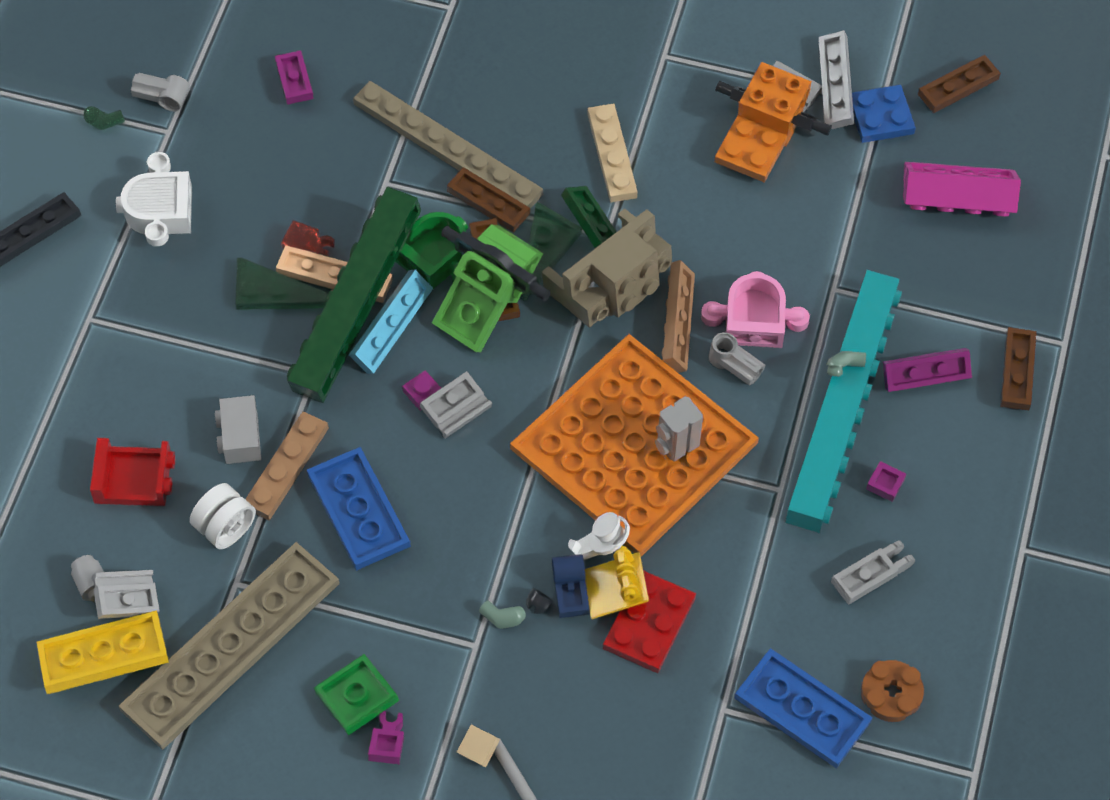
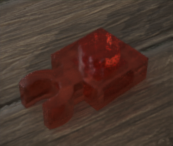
M294 220L281 242L283 249L287 245L309 252L314 251L316 254L329 257V251L322 247H335V239L328 235L319 237V229Z

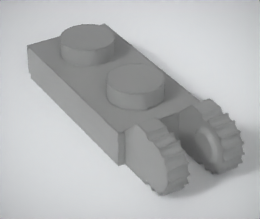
M896 541L884 549L879 548L832 577L831 583L849 605L904 572L914 564L915 559L912 555H908L893 564L890 558L899 554L904 549L903 543Z

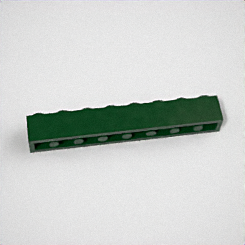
M386 187L383 195H379L376 199L374 213L370 219L368 218L365 221L359 242L353 244L346 267L343 266L340 269L337 277L338 282L334 290L329 291L327 294L325 308L321 315L316 316L309 339L303 341L296 364H292L288 370L287 381L293 392L324 403L421 212L418 198Z

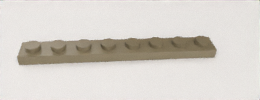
M369 81L353 98L355 106L459 171L463 167L530 207V209L542 197L543 188L372 81Z

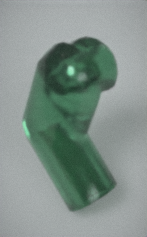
M89 106L83 113L85 121L100 130H105L125 122L121 110L107 114L96 107Z

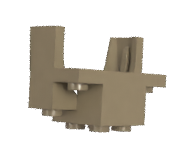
M626 209L619 212L618 218L622 220V228L562 274L563 278L549 266L542 271L543 287L551 291L550 296L566 307L589 328L607 316L615 315L619 318L626 311H631L647 295H651L656 291L658 286H660L659 273L665 272L671 265V245L656 234L655 215L647 209L637 217ZM592 282H595L599 287L589 286Z

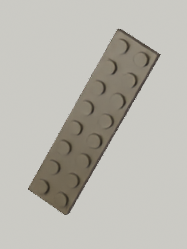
M295 542L169 659V663L163 664L119 705L120 711L163 750L339 585V579L301 545Z

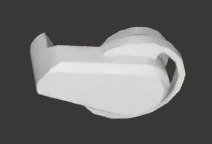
M614 512L604 513L596 519L590 534L578 541L569 540V549L575 555L582 554L584 560L597 555L613 553L626 542L630 526L626 519L617 516ZM620 521L624 522L625 530L620 525Z

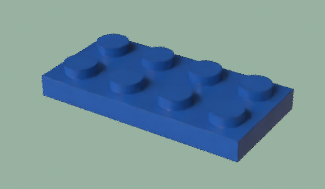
M361 447L307 469V475L356 571L411 547L410 540Z
M771 648L740 686L734 697L836 769L870 725L873 718Z

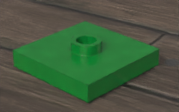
M365 654L314 687L316 695L347 735H350L400 701L398 695Z

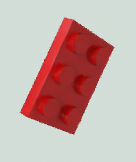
M644 571L649 601L620 610L603 643V649L655 673H659L696 599V593Z

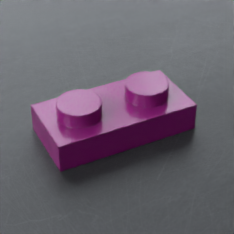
M301 50L275 56L287 105L314 99Z

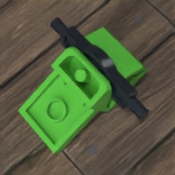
M491 224L477 239L465 231L459 234L449 226L442 230L441 236L454 243L455 250L463 256L453 273L456 275V278L435 315L432 324L475 352H481L507 303H517L522 293L527 296L532 293L543 301L549 298L551 291L536 283L537 278L533 275L544 253L499 225Z

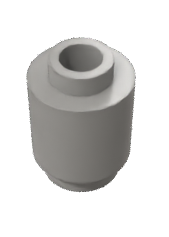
M91 555L79 557L71 564V576L82 599L95 602L94 581H92V576L97 572L104 571L98 560H95Z

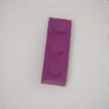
M967 348L883 362L885 389L888 392L972 378L970 350Z

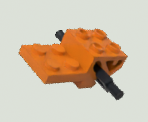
M761 62L747 89L739 86L734 87L719 81L715 91L730 96V99L739 102L738 115L716 153L714 162L765 183L782 149L788 145L796 126L807 130H815L828 136L832 125L817 120V117L803 112L811 90L812 81Z

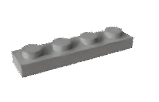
M843 30L819 37L824 120L826 124L832 125L831 129L854 124L848 38Z

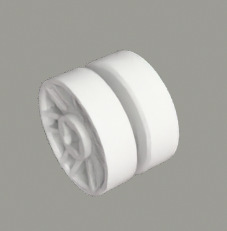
M222 483L210 489L198 501L191 513L190 524L202 535H205L216 548L225 549L233 545L246 533L255 518L256 510L248 501L240 497L239 493L229 484Z

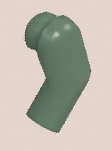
M852 351L837 353L829 358L826 363L828 365L827 374L830 376H841L843 374L842 369L845 366L865 367L866 353Z
M489 600L484 602L479 609V612L499 629L520 625L526 617L525 610L520 606L498 609Z

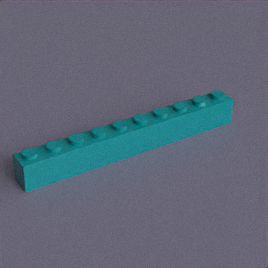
M870 270L866 271L840 352L866 353L865 367L845 366L842 369L843 374L841 376L831 377L788 508L785 522L787 524L820 533L823 523L829 524L833 507L828 505L831 498L837 499L841 482L836 480L839 473L845 474L849 457L844 455L847 448L853 449L857 436L856 432H852L854 424H861L865 410L860 407L862 400L868 401L872 389V384H868L869 377H876L880 361L875 359L877 353L883 354L887 337H884L883 334L885 329L891 330L895 314L890 312L892 306L898 308L902 291L897 290L900 280L898 278Z

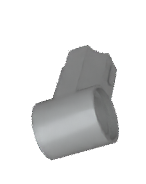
M138 73L133 78L131 93L134 97L158 102L164 109L176 112L181 109L190 85L184 78L177 75H171L164 79Z
M722 332L714 336L709 351L710 363L716 368L727 369L749 386L754 384L763 372L765 364L738 346V342L732 334ZM718 349H725L728 352H721Z

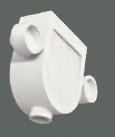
M155 152L147 159L150 173L140 174L129 180L123 187L121 196L116 197L117 213H124L128 225L133 230L145 234L146 240L150 245L162 246L168 241V234L191 233L192 185L189 171L169 172L171 165L168 155L163 152Z

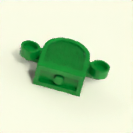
M433 212L420 217L415 222L396 260V263L407 272L415 269L433 289L449 275H451L453 284L456 275L453 273L463 256L455 250L454 243L441 236L442 230L449 226L460 234L468 229V225L461 217H455L444 212Z

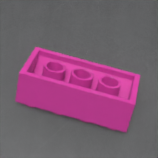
M918 162L904 163L903 200L905 204L910 205L909 208L925 210L926 206H933L942 212H953L954 208L965 209V212L970 214H981L982 210L993 211V215L1009 216L1010 212L1017 213L1021 179L1015 170Z

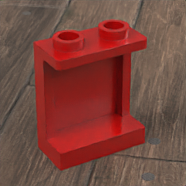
M97 438L90 486L94 504L165 506L166 496L172 494V478L169 477V471L175 468V451L170 450L169 442L162 441L161 448L111 447L109 438Z

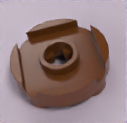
M886 660L875 662L872 668L865 674L862 682L861 697L864 704L866 702L867 706L871 709V713L881 720L888 722L905 720L907 716L912 715L919 709L924 696V685L920 678V672L901 661ZM895 685L897 689H900L901 693H896L895 697L889 696V691L884 690V688Z

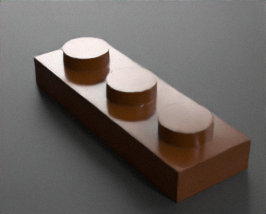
M984 54L919 88L918 96L934 114L999 80L1001 73Z
M464 167L447 184V192L491 219L496 218L497 223L513 233L530 215V207Z
M1011 327L1007 329L1000 407L1030 410L1037 331Z

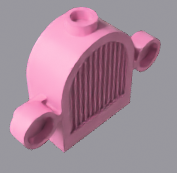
M756 271L738 278L732 284L729 290L727 305L714 301L705 303L701 311V320L705 325L711 327L718 326L723 320H726V333L732 334L740 346L782 348L785 324L792 331H804L808 327L810 315L803 307L785 308L786 296L781 284L774 278Z

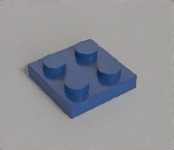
M901 85L852 93L854 121L862 143L915 133L916 127Z

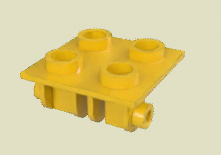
M621 546L614 552V560L585 569V582L591 619L649 601L640 552L632 554L627 547Z

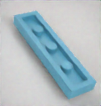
M415 269L407 272L349 354L367 374H372L376 371L433 290L432 286Z

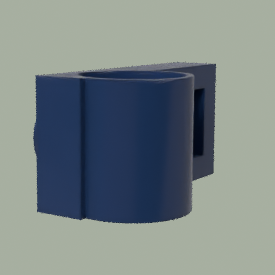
M583 555L552 557L559 618L590 615Z

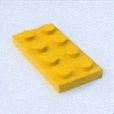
M157 610L36 642L47 694L169 663Z

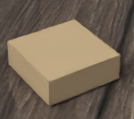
M470 725L457 753L486 767L500 739Z

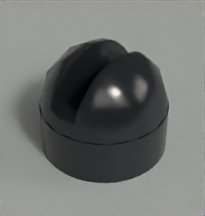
M532 588L526 599L528 609L533 605L537 607L534 614L544 613L553 602L550 597L536 588Z

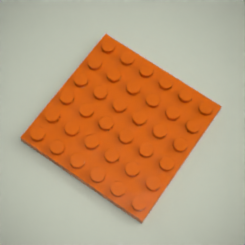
M628 334L510 443V449L595 521L599 516L607 512H614L617 516L626 519L630 526V531L624 545L633 553L640 552L642 557L758 444L759 437L633 336ZM686 396L692 400L703 414L700 446L691 452L686 451L683 457L673 461L667 455H662L655 445V440L658 438L656 426L659 425L660 411L670 405L674 406L676 401ZM620 521V525L625 530L624 522Z

